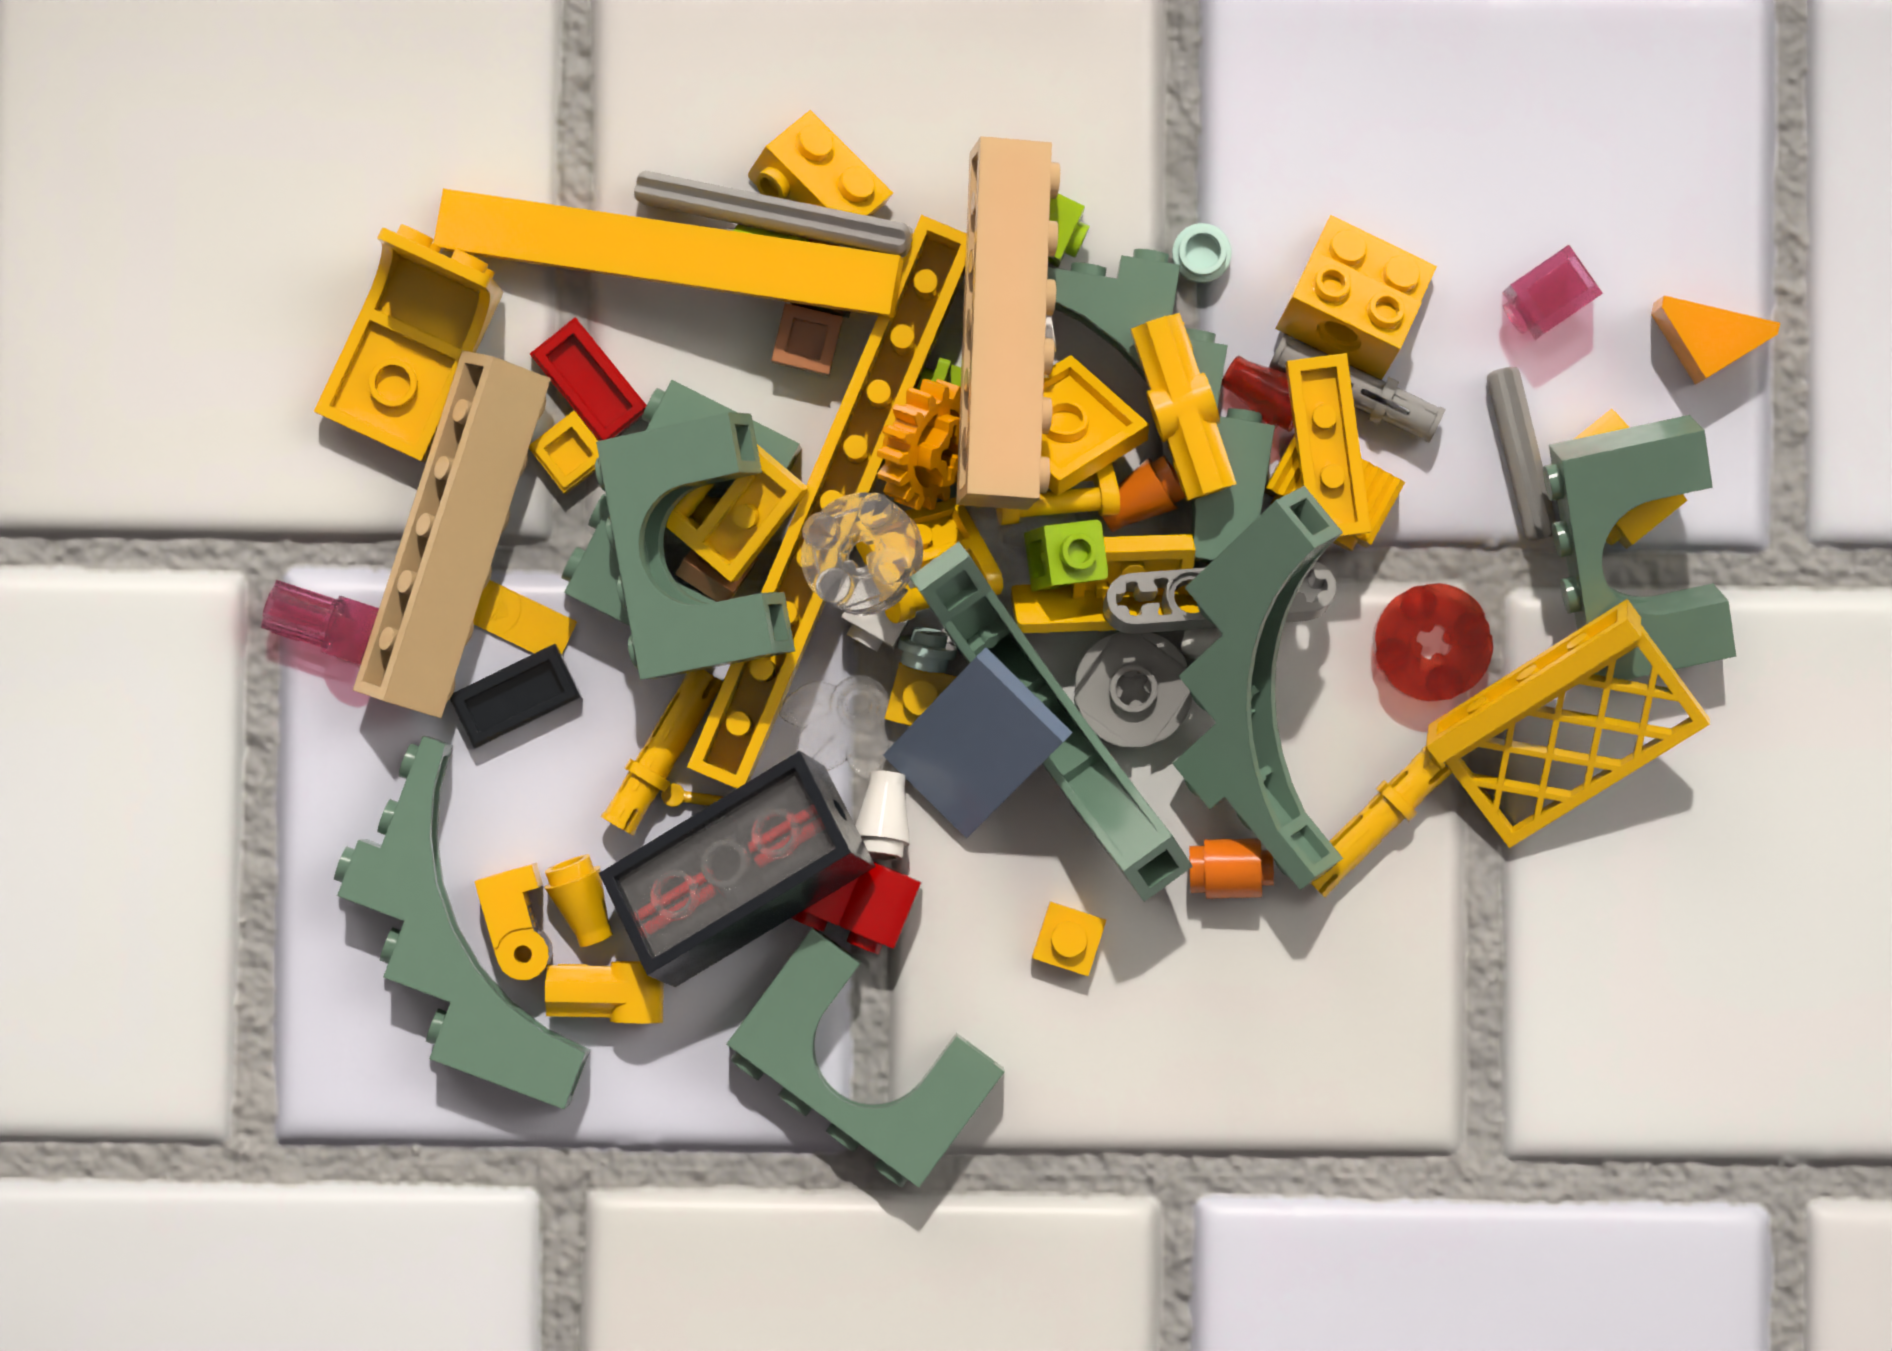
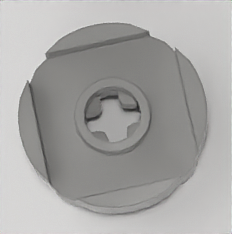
M1154 632L1137 634L1114 633L1097 641L1080 661L1075 674L1074 701L1081 715L1100 739L1118 747L1143 748L1172 735L1183 723L1192 703L1191 692L1179 678V675L1188 668L1186 660L1174 644ZM1137 673L1144 675L1147 680L1143 688L1149 693L1148 699L1144 703L1134 699L1129 705L1124 704L1119 699L1123 690L1117 685L1118 679L1122 675L1130 679L1136 676Z

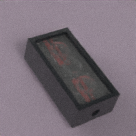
M798 751L601 871L599 875L647 976L677 987L876 866L826 767L805 753Z

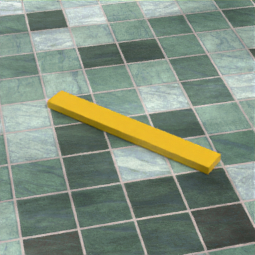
M444 188L433 242L441 247V250L454 252L457 249L470 255L894 318L904 261L900 255Z

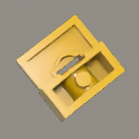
M1330 215L1275 329L1328 355L1347 353L1349 365L1382 380L1404 343L1437 266Z

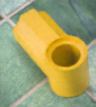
M613 961L611 966H592L588 964L547 965L545 980L546 1016L610 1018V1022L663 1023L664 982L647 976L641 961Z

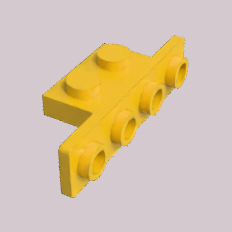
M1192 534L1104 537L1108 566V577L1106 579L1069 584L1056 589L1033 592L1031 591V584L1014 585L1011 588V603L1015 623L1022 633L1116 630L1106 621L1103 613V600L1112 582L1119 576L1129 573L1193 569L1196 549ZM1187 585L1179 587L1174 591L1175 602L1181 610L1187 613L1200 612L1197 602L1185 589ZM1157 588L1158 593L1154 601L1145 602L1135 601L1133 592L1127 591L1121 602L1117 603V605L1127 606L1130 615L1137 616L1142 605L1146 603H1160L1158 614L1164 615L1162 609L1164 589Z

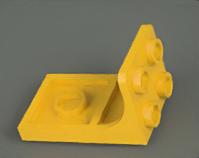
M400 224L397 233L382 227L377 237L382 244V252L373 284L314 412L425 463L462 350L476 353L504 292L492 279L495 272L488 269V264L457 249H455L452 257L449 258L439 253L441 247L432 243L434 239L411 227Z

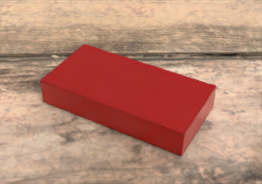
M576 317L530 353L531 357L544 373L551 378L552 383L599 441L619 437L642 418L647 405Z

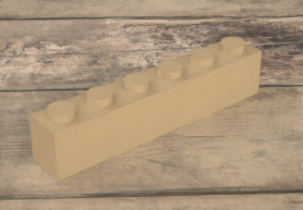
M980 136L970 151L956 505L1028 510L1040 499V493H1046L1048 490L1050 460L1049 457H1041L1042 434H1048L1050 431L1051 398L1043 397L1044 374L1050 375L1053 368L1054 341L1052 338H1045L1046 316H1052L1055 309L1056 282L1053 279H1047L1048 257L1055 256L1058 244L1057 221H1050L1049 214L1050 199L1057 198L1060 186V164L1051 162L1052 142Z
M462 350L353 691L442 718L446 703L452 697L455 689V675L464 647L469 642L473 633V619L482 591L487 586L491 577V563L500 535L509 522V507L518 479L527 466L528 448L536 423L545 410L546 392L551 378L493 356Z

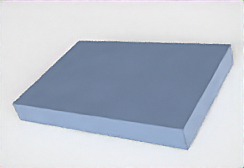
M985 648L895 741L883 756L901 774H904L906 779L957 830L968 838L1073 732L992 652Z

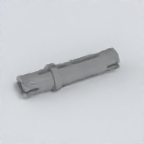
M1284 333L1269 368L1273 370L1275 368L1287 374L1285 366L1287 361L1327 356V354L1296 341ZM1349 365L1350 379L1353 384L1354 407L1369 413L1368 420L1378 425L1381 420H1384L1430 443L1443 417L1445 408L1437 407L1398 388L1399 381L1388 377L1385 382ZM1361 390H1368L1408 409L1409 413L1405 414L1361 393Z

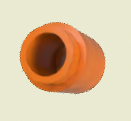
M1258 838L1204 839V845L1189 846V861L1193 866L1190 868L1191 893H1205L1206 899L1262 898V886L1274 885L1273 856L1268 850H1261V841Z

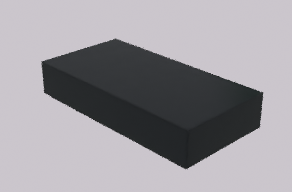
M553 644L454 692L450 700L473 748L476 749L581 698L582 694L557 644Z

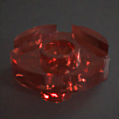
M1442 583L1414 586L1390 600L1378 616L1372 637L1374 663L1381 671L1386 682L1397 692L1408 698L1422 702L1450 700L1473 688L1481 680L1489 667L1493 654L1492 634H1490L1489 623L1485 618L1486 615L1480 604L1471 595L1457 587ZM1434 626L1444 631L1441 640L1449 645L1445 655L1434 653L1430 659H1427L1421 655L1423 646L1416 641L1420 631L1430 633Z

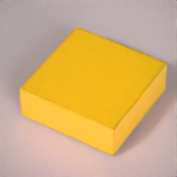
M572 411L529 445L530 451L565 495L595 472L596 459L599 457L596 444L598 440L575 411Z

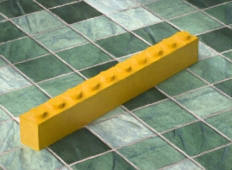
M924 215L920 216L913 233L910 250L903 257L904 261L894 318L878 316L806 485L810 489L799 501L761 593H785L795 652L730 664L687 768L734 788H739L751 780L850 547L853 530L856 524L860 523L878 481L877 473L885 464V459L877 457V451L883 447L885 436L882 433L883 427L893 425L896 419L893 414V406L895 404L903 406L907 403V389L910 387L917 389L924 367L928 363L964 278L967 233Z

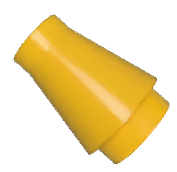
M589 854L565 860L545 871L549 884L544 888L575 934L580 947L599 943L613 935L608 920L603 881L599 875L601 868L600 866H593Z

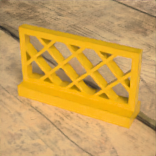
M1626 599L1428 724L1426 747L1439 765L1445 762L1506 845L1511 848L1709 726L1710 718L1643 628L1640 615L1629 600ZM1639 647L1651 664L1648 684L1613 678L1616 660ZM1607 666L1605 676L1595 675V673ZM1657 675L1661 677L1667 687L1656 685ZM1578 684L1603 688L1597 715L1562 709L1566 691ZM1610 690L1645 696L1639 723L1605 717ZM1653 697L1677 701L1689 715V718L1672 728L1647 724ZM1557 698L1555 708L1544 706ZM1527 716L1552 720L1547 746L1512 740L1515 724ZM1560 721L1594 727L1589 754L1555 748ZM1507 729L1505 739L1495 737ZM1602 729L1637 735L1633 752L1622 759L1598 756L1597 751ZM1644 737L1655 738L1643 745ZM1477 747L1503 751L1498 777L1472 773L1462 757ZM1510 753L1544 759L1539 785L1505 779ZM1552 760L1586 766L1583 783L1572 790L1547 786ZM1594 768L1605 769L1593 776ZM1484 788L1495 790L1493 799ZM1502 791L1537 797L1534 813L1512 826L1499 809ZM1544 799L1554 800L1543 807Z

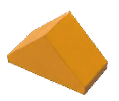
M1665 295L1653 303L1651 312L1655 322L1695 385L1778 335L1780 327L1779 322Z

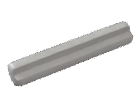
M1517 367L1497 369L1487 375V383L1524 535L1527 540L1531 541L1553 536L1552 523L1556 522L1552 502L1545 488L1543 465L1520 371Z

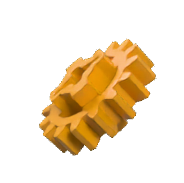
M923 379L920 390L912 387L907 389V403L905 405L895 404L893 406V414L896 419L893 425L883 427L882 433L885 435L883 447L877 451V457L885 459V464L881 467L877 476L878 479L887 482L883 492L885 495L893 497L895 502L920 511L921 507L929 510L934 509L937 498L944 501L950 498V486L957 483L960 386L937 379L936 382Z

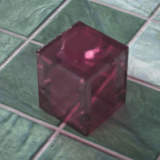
M1567 245L1510 284L1502 292L1508 300L1503 305V309L1513 326L1521 334L1529 331L1536 341L1593 302L1603 292L1571 246Z

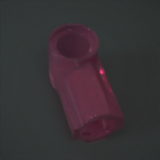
M276 580L263 610L261 628L295 641H303L321 647L320 652L361 665L379 608L340 595L338 599H334Z

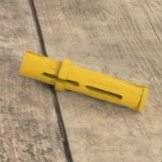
M705 670L686 674L636 760L634 761L630 758L624 769L629 772L607 809L602 813L601 817L630 835H635L636 829L659 790L665 792L671 783L666 780L721 688L723 681Z
M1424 746L1411 762L1389 783L1383 780L1375 788L1379 793L1329 841L1343 859L1310 884L1326 898L1339 882L1375 849L1404 819L1409 822L1417 815L1414 809L1429 793L1452 774L1451 770L1444 763L1439 765L1427 747Z

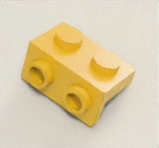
M811 110L766 145L748 173L749 179L763 195L866 216L875 214L887 203L893 194ZM809 239V242H812V243L826 244V245L839 246V247L842 246V245H837V244H832V243H827V242H822V241H818V240Z

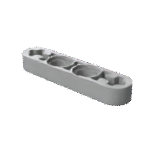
M1316 561L1305 579H1308L1311 588L1321 590L1318 592L1313 603L1306 601L1304 593L1297 592L1285 622L1309 621L1319 618L1326 612L1336 594L1334 575L1326 566ZM1205 568L1139 572L1119 576L1112 582L1103 600V613L1106 621L1114 629L1130 634L1217 628L1215 624L1208 621L1200 612L1187 613L1181 610L1174 599V591L1179 587L1188 585ZM1157 588L1164 589L1162 595L1164 615L1158 614L1160 603H1146L1142 605L1137 616L1130 615L1127 606L1117 605V603L1121 602L1127 591L1133 592L1135 601L1145 602L1154 601L1158 593Z

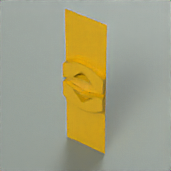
M489 580L487 586L482 591L473 619L474 625L532 653L557 644L562 654L577 624V621Z

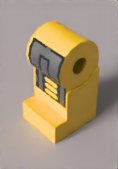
M537 862L474 881L497 962L502 971L510 978L517 980H530L540 975L551 962L553 946L548 935L538 928L528 893L529 890L543 885Z

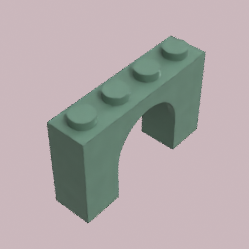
M671 380L666 391L656 388L644 410L642 420L649 423L646 430L721 413L738 412ZM753 420L757 444L788 471H791L802 449L800 443ZM603 494L594 508L588 526L596 530L586 550L576 547L562 573L561 578L569 582L564 593L630 626L628 612L622 606L617 592V580L621 574L617 552L612 548L607 537L606 521L610 514L606 494ZM677 583L682 590L693 598L706 603H715V601Z
M726 412L597 441L599 457L596 459L595 472L600 487L606 492L610 514L606 521V532L612 548L617 552L621 574L617 580V592L622 606L628 612L631 635L628 639V651L633 665L638 669L640 680L666 678L795 652L784 592L758 593L715 603L702 602L687 594L675 582L664 557L663 538L665 527L671 512L683 497L702 486L762 473L752 415L749 413Z
M1690 415L1549 444L1551 464L1543 466V477L1550 501L1557 500L1560 521L1552 523V535L1559 558L1566 557L1569 577L1560 580L1561 593L1567 613H1575L1577 630L1628 599L1640 615L1641 625L1674 670L1737 657L1729 601L1714 583L1656 596L1637 597L1618 592L1607 585L1602 567V555L1606 539L1614 525L1628 511L1652 500L1713 488L1705 430ZM1639 647L1616 660L1613 678L1628 680L1647 676L1650 674L1651 664ZM1607 666L1595 673V675L1605 676Z
M812 928L726 1045L736 1051L730 1060L758 1081L765 1073L783 1086L778 1096L804 1116H807L814 1109L830 1121L831 1124L826 1132L846 1148L855 1152L861 1144L877 1156L879 1160L874 1167L893 1183L903 1187L909 1180L919 1188L1004 1074V1067L956 1032L917 1086L899 1099L882 1104H866L851 1100L837 1092L827 1082L819 1069L815 1055V1035L822 1015L861 964V961L821 931Z

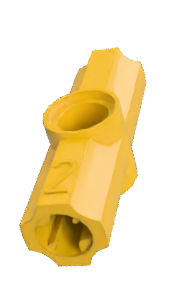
M1180 313L1145 322L1131 328L1130 332L1149 386L1146 395L1154 423L1162 442L1167 441L1181 490L1184 492L1186 501H1190L1235 486L1236 481L1217 424H1220V417L1214 395L1205 373L1199 372L1192 344L1184 326L1185 324Z

